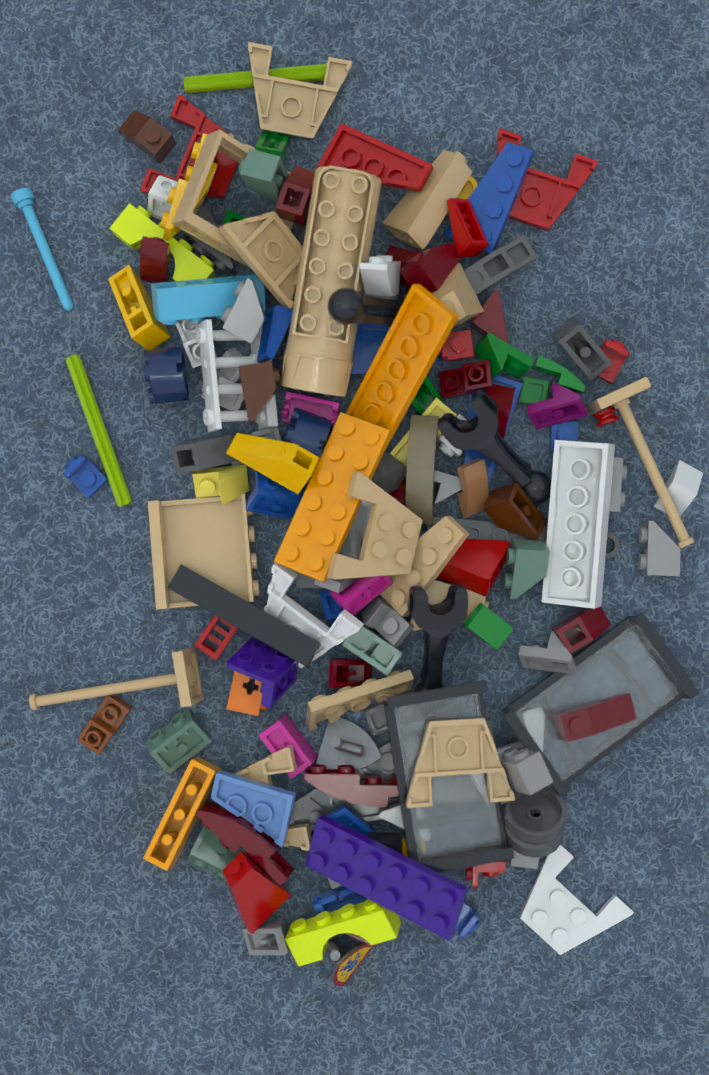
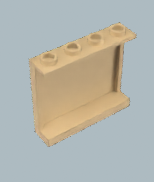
M241 494V496L224 505L221 504V497L148 501L156 610L198 606L167 588L181 564L247 602L256 601L255 596H260L259 580H254L253 569H258L257 554L252 553L251 542H255L256 537L255 527L249 525V515H253V512L246 511L247 494Z

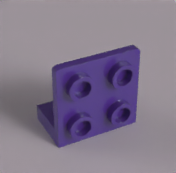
M251 637L227 661V668L262 682L260 692L263 693L261 705L269 709L296 682L299 666L297 661L254 637Z

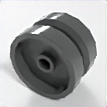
M547 786L532 795L513 791L515 801L506 802L504 815L507 843L521 855L533 858L547 856L556 851L562 843L567 809L564 800L557 792Z

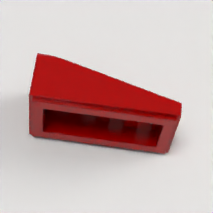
M450 198L447 200L457 254L460 257H475L488 247V242L469 199Z
M214 615L194 646L218 661L239 628ZM219 620L231 628L229 633L216 625ZM214 629L223 635L225 639L221 641L210 633ZM207 638L219 646L217 650L205 643Z

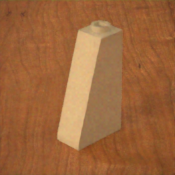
M443 150L432 163L434 169L422 191L409 190L385 218L382 224L399 242L424 250L448 212L447 200L457 198L472 174L471 169L466 165L467 159L458 151L454 153Z

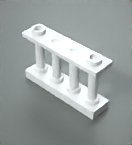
M206 319L198 325L195 337L197 344H200L206 406L203 412L204 424L208 427V432L222 429L221 422L248 421L246 410L220 411L219 395L243 394L241 383L218 384L216 368H237L257 364L262 328L255 342L250 343V356L215 357L214 341L245 340L227 330H212L211 319ZM275 394L256 420L259 430L278 426Z

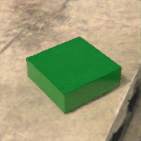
M523 376L518 403L530 405L547 400L550 381Z

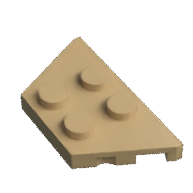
M272 211L221 225L218 228L281 306L291 309L294 304L292 298L297 286L303 246L276 212Z

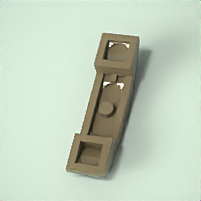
M411 415L406 471V508L423 520L422 524L433 525L435 460L439 416Z

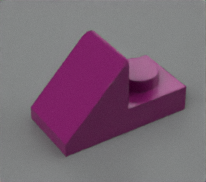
M552 383L553 398L527 405L528 415L536 430L588 416V411L581 396L556 383Z

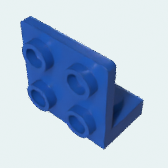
M255 470L256 487L246 501V511L290 519L295 515L308 483L306 482L299 494H296Z

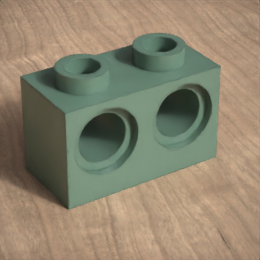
M365 624L358 632L347 637L342 643V646L387 676L403 654L401 647L392 646L380 633Z

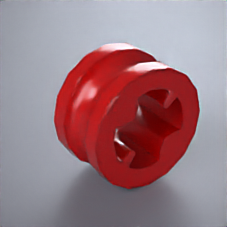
M614 407L593 414V418L598 420L597 427L620 419L619 416L615 415Z

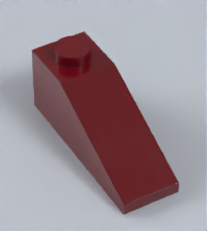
M455 243L433 247L422 252L416 250L407 256V262L400 270V273L410 287L413 284H420L432 293L441 287L462 257L458 256Z
M629 692L552 713L558 740L564 742L589 737L637 719Z

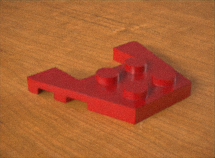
M178 95L170 118L194 128L193 135L175 178L148 168L140 188L143 194L148 195L158 176H163L177 182L179 179L185 180L188 166L194 167L196 160L191 158L194 143L201 142L203 133L210 134L221 130L228 134L220 126L207 118L201 110L188 102L183 95ZM217 150L213 163L217 164V168L205 198L225 199L239 163Z
M499 128L497 134V157L507 142L519 145L522 135ZM575 154L567 179L529 167L509 219L548 231L594 171L598 161Z

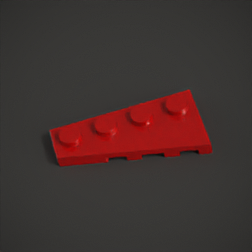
M340 123L316 167L317 169L322 166H336L364 171L379 177L383 186L417 192L422 191L434 169L432 164Z

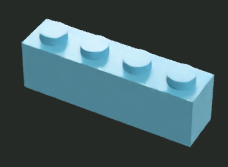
M256 274L151 283L153 315L164 325H174L179 323L178 320L189 319L190 322H202L205 320V317L215 316L216 319H222L228 305L233 307L238 298L234 296V293L241 281L246 282L247 278L255 281L264 311H266L265 287Z

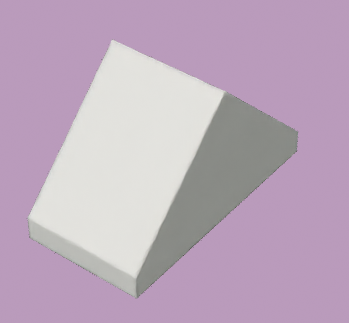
M681 460L676 464L666 483V487L680 516L696 497L703 472ZM658 497L653 507L666 514Z

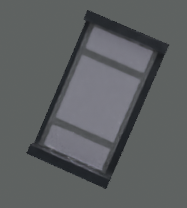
M643 613L637 616H628L573 657L577 669L576 675L552 672L501 710L504 714L502 716L523 746L528 748V750L540 751L554 781L551 785L560 797L570 791L566 785L680 699H692L699 694L694 684ZM630 693L636 720L570 742L558 740L552 713Z
M486 680L387 697V700H383L408 857L438 873L514 859L513 847L506 840L501 803L488 801L487 773L431 777L432 807L407 808L405 803L427 721L483 717L488 726L483 692H488Z

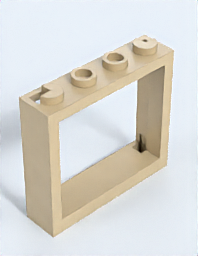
M217 130L206 136L172 224L250 268L218 227L193 213L217 150L239 164L243 158H246L249 149L256 150L254 147L242 144L234 139L235 137L232 133L226 134L221 130ZM281 219L291 231L294 222Z

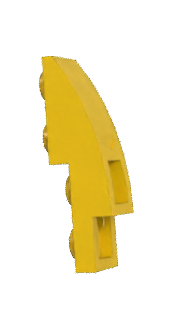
M203 133L200 143H194L191 158L196 159L195 164L207 134ZM216 163L211 165L194 208V214L199 210L210 189L217 168ZM188 166L185 180L179 179L177 187L170 188L167 203L172 204L170 213L164 211L160 228L165 229L163 239L169 240L181 230L173 225L172 222L194 167Z

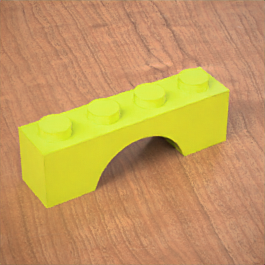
M130 203L109 228L116 237L134 251L141 248L143 236L163 239L165 229L160 228L161 222L157 225L150 220L152 215L140 205L136 209ZM173 237L169 240L163 239L166 243L170 244V252L175 260L174 281L216 277L213 269L214 264L204 255H201L199 258L192 253L194 248L181 238L177 241Z
M367 899L355 905H344L339 910L332 912L324 911L309 919L301 918L294 921L290 925L285 941L297 965L303 966L323 960L329 944L328 939L334 935L351 933L364 938L371 945L397 938L401 920L398 914Z

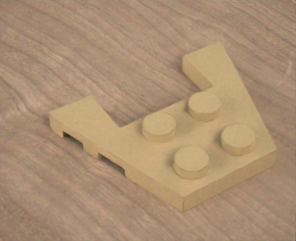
M248 42L260 129L262 131L314 140L351 69L352 61L328 57L324 85L269 76L273 46Z
M352 472L347 497L372 505L359 560L333 553L327 578L347 579L410 574L423 520L360 472Z
M485 718L427 721L405 802L407 808L432 807L431 777L487 773L489 802L515 801L514 793L510 788L506 772L499 760L497 749Z
M287 745L234 774L273 786L271 774L293 772L297 769L293 745ZM309 823L289 826L284 847L290 845L300 847L304 851H309L312 841Z

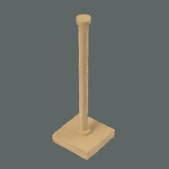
M645 377L605 395L587 406L591 415L611 406H614L615 410L619 409L679 540L677 544L679 548H682L695 541L693 537H689L628 405L631 403L630 397L651 387L648 378Z
M196 647L172 652L174 674L41 696L31 694L29 696L30 707L32 710H39L40 706L177 684L181 708L192 706L204 700Z

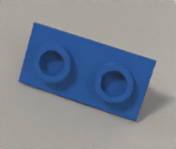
M343 886L314 896L313 905L315 911L319 914L324 911L332 912L339 910L347 904L355 905L362 903L367 898Z

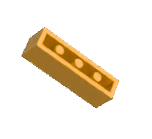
M200 757L191 759L143 859L166 871L175 866L198 819L196 813L205 805L213 788L216 772L222 770V768Z

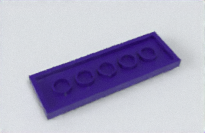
M325 815L317 818L305 864L306 867L448 941L454 937L468 887Z

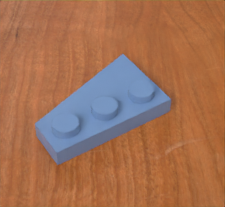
M222 770L217 771L211 799L235 816H241L253 824V828L260 833L264 832L275 840L274 842L280 847L284 846L296 793Z

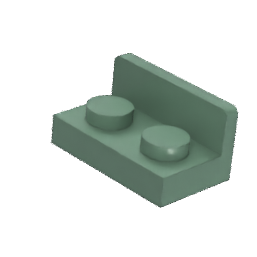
M186 709L184 712L176 714L162 729L155 730L149 736L146 744L149 754L168 774H171L211 743L212 740L196 722L192 712Z
M203 826L188 856V860L191 861V865L200 871H206L207 869L215 873V877L218 880L226 883L222 870L241 851L245 854L246 852L241 846L233 853L220 843L219 837L211 829Z

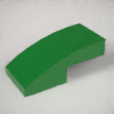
M541 356L535 359L532 370L558 377L556 384L579 395L585 391L586 386L565 367Z

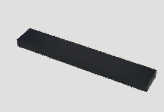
M182 564L167 587L307 668L321 646V643Z

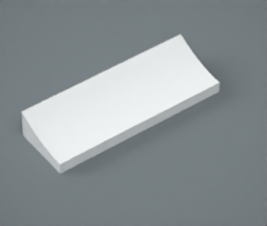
M555 440L546 541L550 552L546 577L543 578V603L593 609L600 607L602 604L615 444Z

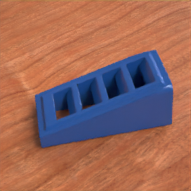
M276 305L265 311L266 320L262 328L257 357L258 363L267 362L274 358L291 322L292 309Z

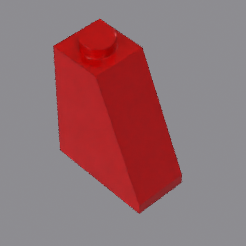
M465 539L438 575V578L453 584H463L465 589L486 597L506 563V553L510 547V542L505 540Z
M242 851L222 870L238 914L251 934L291 896L284 884L280 886L276 881L269 879L264 869Z

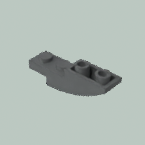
M523 234L504 247L501 246L465 269L464 272L478 297L538 257Z

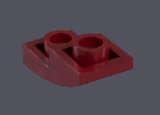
M143 236L140 249L141 280L150 283L168 282V264L171 258L169 243L158 237L149 238Z
M490 360L462 364V368L440 371L439 378L442 398L447 400L473 394L477 390L492 388Z

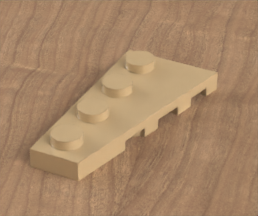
M445 516L418 538L410 574L388 575L392 584L381 592L380 595L401 617H407L410 614L407 609L410 587L422 586V589L426 592L469 536V533L454 518Z
M397 670L379 680L376 678L368 679L360 686L354 688L347 686L339 689L335 694L329 696L322 694L312 698L307 704L306 725L309 732L318 729L317 723L329 719V722L332 723L341 719L340 716L350 709L355 711V713L366 709L374 699L380 703L383 700H387V697L400 695L411 690L414 682L411 670L404 672Z

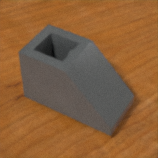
M233 434L184 440L171 446L176 473L197 471L238 461L226 454L234 439Z

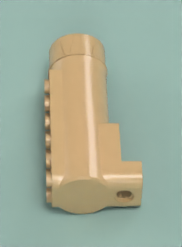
M322 166L315 170L286 350H284L281 386L335 396H346L353 367L354 345L358 324L343 325L334 321L328 312V300L340 288H351L357 292H364L360 263L369 261L382 184L381 179L375 175L336 166Z

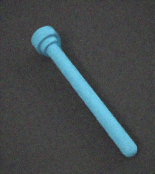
M29 187L16 190L10 195L15 207H18L25 215L64 310L71 311L74 307L33 209L35 198L32 190Z

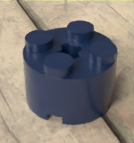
M182 347L144 351L145 365H143L145 381H149L148 396L150 404L189 400V387L186 379L187 370Z
M295 407L290 419L293 426L287 425L282 440L297 444L320 459L323 451L321 449L324 441L326 442L331 421Z

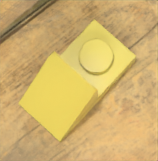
M247 465L207 468L193 471L192 473L196 498L220 496L221 504L224 505L250 490Z

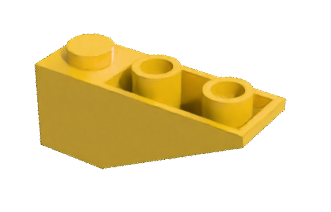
M236 433L226 454L296 494H299L309 480L319 460L318 456L297 444Z

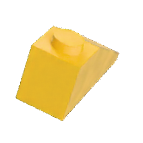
M127 265L108 279L130 336L134 341L149 351L171 337L166 325L154 317L152 299L131 265Z

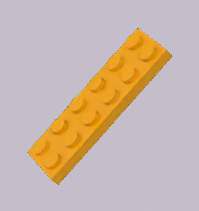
M413 284L345 414L390 430L392 434L388 441V446L459 315L422 285Z
M340 412L274 559L276 564L326 584L332 554H339L362 502L347 497L352 472H360L372 480L392 433L390 430Z

